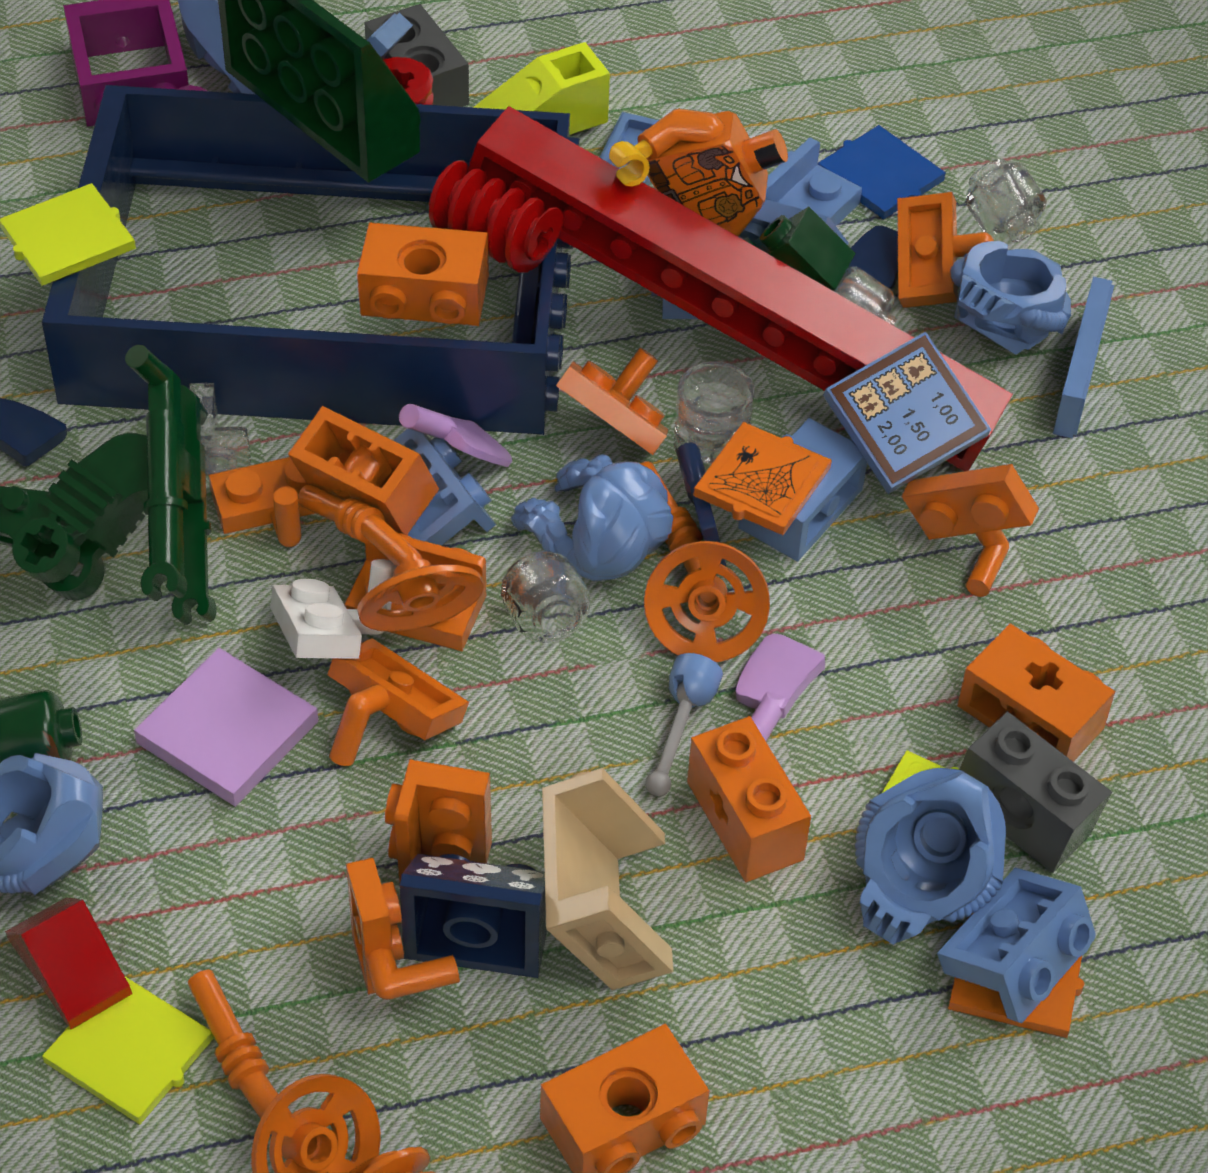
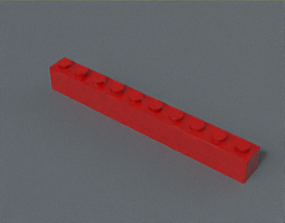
M510 106L504 110L476 144L468 172L472 169L480 168L487 174V182L492 178L503 180L506 184V192L510 188L517 187L525 193V202L532 197L541 199L544 203V212L550 207L559 208L563 212V225L558 237L559 239L823 391L915 338L643 182L633 187L624 185L616 177L619 168ZM940 352L991 428L987 437L946 460L963 471H969L991 436L1013 393Z

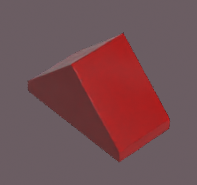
M64 898L5 931L9 942L70 1029L77 1027L132 995L128 981L83 899Z

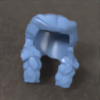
M604 454L595 456L591 461L586 458L571 461L556 474L558 483L555 485L556 492H566L583 486L579 497L578 519L573 528L572 539L567 535L565 525L560 519V507L554 501L546 502L545 500L531 498L527 502L519 503L514 509V514L511 516L513 525L518 531L526 529L534 533L549 559L554 560L560 569L564 572L578 574L592 581L616 579L634 571L646 555L653 553L668 539L673 523L671 508L667 503V490L664 488L660 478L651 469L637 462L613 464L609 456Z

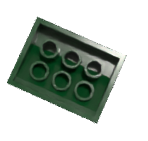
M218 0L225 70L365 181L371 182L420 152L419 125L421 118L419 108L370 42L314 0Z

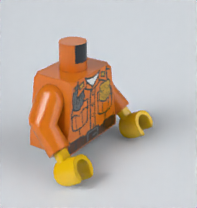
M680 108L672 110L651 127L645 129L638 136V144L635 146L627 141L615 143L609 152V159L616 167L626 165L616 173V177L624 185L632 187L639 185L648 176L657 191L736 236L743 232L765 202L768 180L767 169L788 161L785 141L777 129L750 138L737 114L724 111L713 114L712 112Z

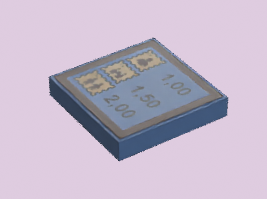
M926 332L826 388L823 397L887 494L987 437L991 431V428Z

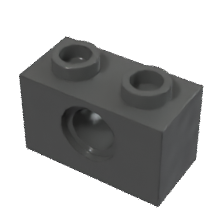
M1008 711L968 748L959 769L989 787L1002 808L1006 826V837L1052 873L1091 835L1112 794L1111 790Z

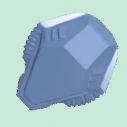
M988 241L977 244L963 258L954 262L950 273L954 284L960 287L954 318L1015 355L1024 349L1029 350L1047 338L1049 332L1063 334L1071 316V299L1066 292V279L1062 276L1060 264L1032 249L1008 250V245L1002 241Z
M34 753L33 758L22 755L10 756L0 763L1 893L29 892L35 896L40 891L43 892L47 886H53L56 881L63 880L66 875L99 848L103 810V786L79 763ZM11 812L18 814L4 822Z
M932 768L908 777L874 797L866 804V810L862 812V818L859 820L855 836V849H857L855 852L857 857L856 864L863 869V874L866 878V887L860 896L863 926L894 945L897 942L914 937L921 933L927 924L943 919L954 923L956 920H962L964 916L970 917L979 908H983L985 903H989L991 897L996 896V890L1001 889L1006 838L1005 819L998 800L989 787L961 770Z

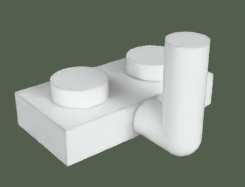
M376 559L371 562L368 592L383 581L394 576L393 572L396 566L390 560ZM298 579L292 585L272 586L270 609L296 658L359 659L362 634L378 635L385 632L364 626L359 619L357 609H346L334 586H329L323 581ZM392 602L386 603L382 609L391 610Z

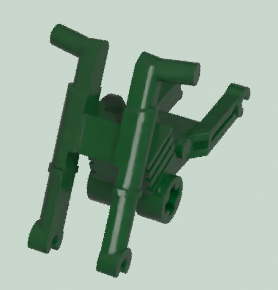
M135 345L126 353L125 361L132 370L148 383L149 412L146 414L147 435L138 433L120 434L106 441L78 463L71 459L67 464L69 466L67 471L63 470L59 474L58 478L60 480L57 484L53 482L48 489L49 491L23 489L17 486H0V544L12 547L13 557L18 566L37 580L42 581L55 593L68 600H82L92 595L103 581L105 570L101 556L107 553L114 558L118 553L116 549L119 545L123 546L128 540L126 536L129 532L132 534L137 528L135 524L138 520L142 521L145 515H148L149 567L145 569L141 577L142 592L153 601H158L162 596L161 585L167 580L165 586L168 591L174 594L172 613L176 619L184 625L190 624L192 621L191 609L198 604L197 613L206 621L211 622L216 617L217 606L214 599L209 596L207 536L211 533V523L207 521L205 446L201 443V425L206 421L208 413L200 402V398L189 388L181 385L180 378L168 366L162 363L145 346ZM78 562L83 565L79 577L70 575Z

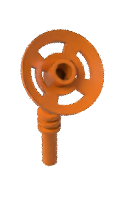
M652 462L640 463L651 469L660 478L664 488L667 490V503L673 515L672 531L668 534V539L665 541L670 553L655 566L645 590V615L652 632L661 644L676 655L695 653L708 657L715 662H722L742 654L757 641L768 620L770 595L764 575L749 556L735 547L720 542L702 541V533L689 511L685 507L677 505ZM725 559L736 565L746 575L753 590L745 591L739 577L731 569L720 564L721 560ZM683 562L688 574L683 578L679 587L664 584L670 572ZM716 574L727 579L735 592H728L726 584ZM688 602L691 614L699 619L700 622L692 619L684 611L681 604ZM671 607L678 622L687 630L696 633L694 640L682 636L670 625L664 615V608ZM737 609L751 615L748 623L739 633L727 640L717 642L715 628L729 622Z
M311 484L305 485L300 490L298 501L302 507L335 522L336 528L340 532L363 543L371 542L397 567L393 572L394 576L370 590L359 602L357 611L359 619L364 626L373 630L388 632L406 631L430 626L461 613L481 596L484 584L481 575L475 569L461 565H431L430 561L423 559L419 552L385 522L384 515L380 509L356 498L344 500ZM455 585H460L455 591L447 595ZM390 601L395 604H402L404 610L382 609V607Z
M209 969L200 971L188 980L193 996L218 1044L214 1054L218 1062L222 1063L221 1068L224 1074L228 1076L227 1081L232 1089H240L261 1119L252 1144V1173H269L267 1146L270 1134L272 1136L269 1156L275 1173H349L359 1164L379 1155L381 1132L378 1115L371 1099L360 1086L337 1075L315 1074L293 1082L278 1094L266 1077L269 1067L266 1061L262 1059L263 1055L259 1047L255 1046L256 1041L252 1033H243L213 971ZM314 1092L329 1093L320 1108L306 1107L294 1113L288 1108L292 1102L304 1095ZM349 1111L355 1127V1146L351 1160L345 1159L348 1149V1129L343 1115Z

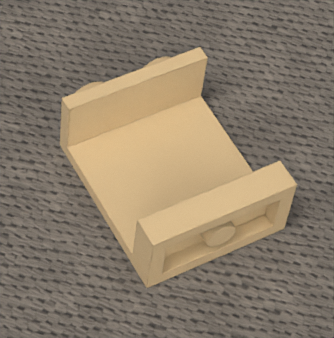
M603 768L591 772L577 773L570 779L543 787L546 929L611 990L674 972L672 948L620 897L618 859L664 845L665 833Z

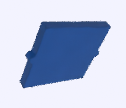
M880 125L853 141L845 140L841 149L818 162V165L862 187L860 203L883 220L898 211L897 198L921 196L943 182L946 174L945 171Z

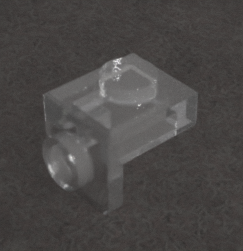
M190 383V390L200 398V402L208 413L206 421L201 425V443L205 446L206 476L251 466L247 428L219 427L214 383Z

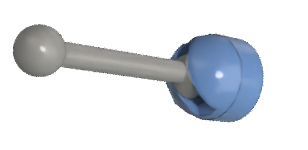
M695 653L680 654L673 663L669 675L668 689L674 700L679 703L657 769L646 778V789L653 796H664L671 788V779L668 774L691 708L710 703L716 695L722 680L723 671L715 661L703 655Z

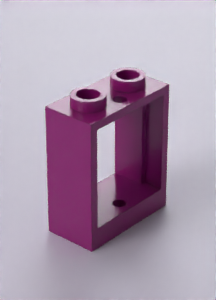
M97 0L63 5L70 49L87 127L95 126L106 85L179 89L182 86L189 85L187 68L170 0ZM165 46L169 64L97 75L91 74L88 57Z

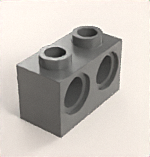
M421 4L364 22L365 39L367 40L394 13L396 15L398 13L403 15L413 26L384 59L392 57L412 58L428 67L433 77V105L457 107L469 105V64Z

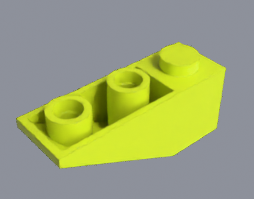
M583 42L537 57L473 108L506 109L510 106L522 111L570 113L569 135L608 122L610 73L587 43Z

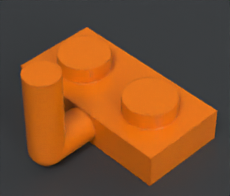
M952 192L897 198L898 299L902 307L908 308L957 302L958 286L951 279V267L957 261V258L964 257L965 254L970 252L972 247L980 243L994 241L992 236L985 232L957 235L956 200Z
M642 348L637 350L617 380L591 361H587L584 367L573 361L556 384L562 391L652 455H654L667 437L668 428L660 423L665 415L638 395L630 402L658 362L653 355Z
M290 457L208 475L210 491L224 534L273 523L280 544L285 547H294L300 542L302 537L300 517L316 514L299 504L298 494L302 487L308 484Z
M1012 464L914 479L908 482L901 496L929 540L975 533L983 549L967 580L966 588L971 594L978 597H985L989 594L1009 550V542L1002 530L1031 526L1039 510V507Z
M371 638L361 642L359 659L332 658L327 673L329 677L346 687L351 694L346 703L329 758L341 766L353 765L369 717L378 711L395 720L398 726L406 733L418 736L425 741L461 724L469 701L375 639Z
M374 858L347 863L346 871L352 938L368 995L376 993L378 997L390 1000L459 983L458 968L453 955L397 968L395 961L404 959V951L397 923L402 922V915L394 883L391 881L381 884Z

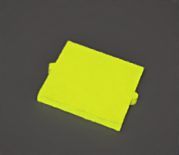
M92 183L0 218V228L14 246L15 259L18 261L24 260L41 286L136 249L134 238L120 221L119 209L116 207L110 208Z
M125 977L130 985L132 995L73 1029H70L68 1026L42 1057L45 1064L141 1125L172 1087L178 1088L184 1084V1073L211 1043L214 1036L207 1027Z

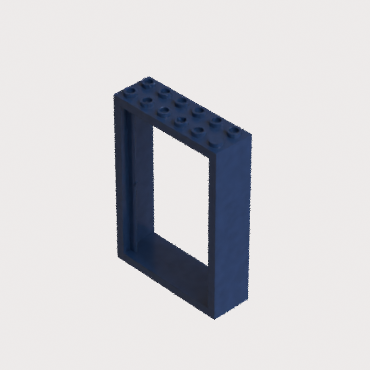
M106 85L78 188L92 183L110 208L116 207L119 209L120 221L125 227L136 184L430 202L432 190L438 176L448 165L455 161L464 160L469 167L478 140L505 109L416 104L421 118L419 125L420 152L368 183L256 94ZM517 110L573 143L580 145V137L569 136L570 113ZM558 238L547 257L536 268L528 272L519 273L511 343L105 318L103 315L118 256L52 282L42 319V327L57 403L148 410V383L132 370L125 361L126 353L131 347L143 345L180 378L181 385L189 388L200 398V402L206 408L208 414L313 420L320 408L324 406L357 423L402 426L399 421L401 409L407 404H414L453 418L473 421L484 431L544 435L546 412H557L559 402V388L556 384L560 377L550 376V372L561 370L564 335H556L554 331L555 329L566 327L567 294H558L559 288H569L571 255L562 253V249H573V246Z

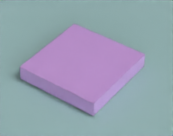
M218 648L134 730L138 745L236 807L318 723V711L310 703L221 648Z

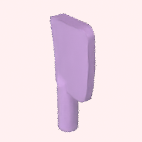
M407 404L400 411L399 421L405 428L444 439L456 449L493 464L509 467L512 462L509 452L473 421L453 418L414 404Z
M770 634L763 639L749 657L735 690L736 699L740 703L756 709L751 718L765 741L769 738L779 719L786 717L802 692L825 669V655L781 634Z

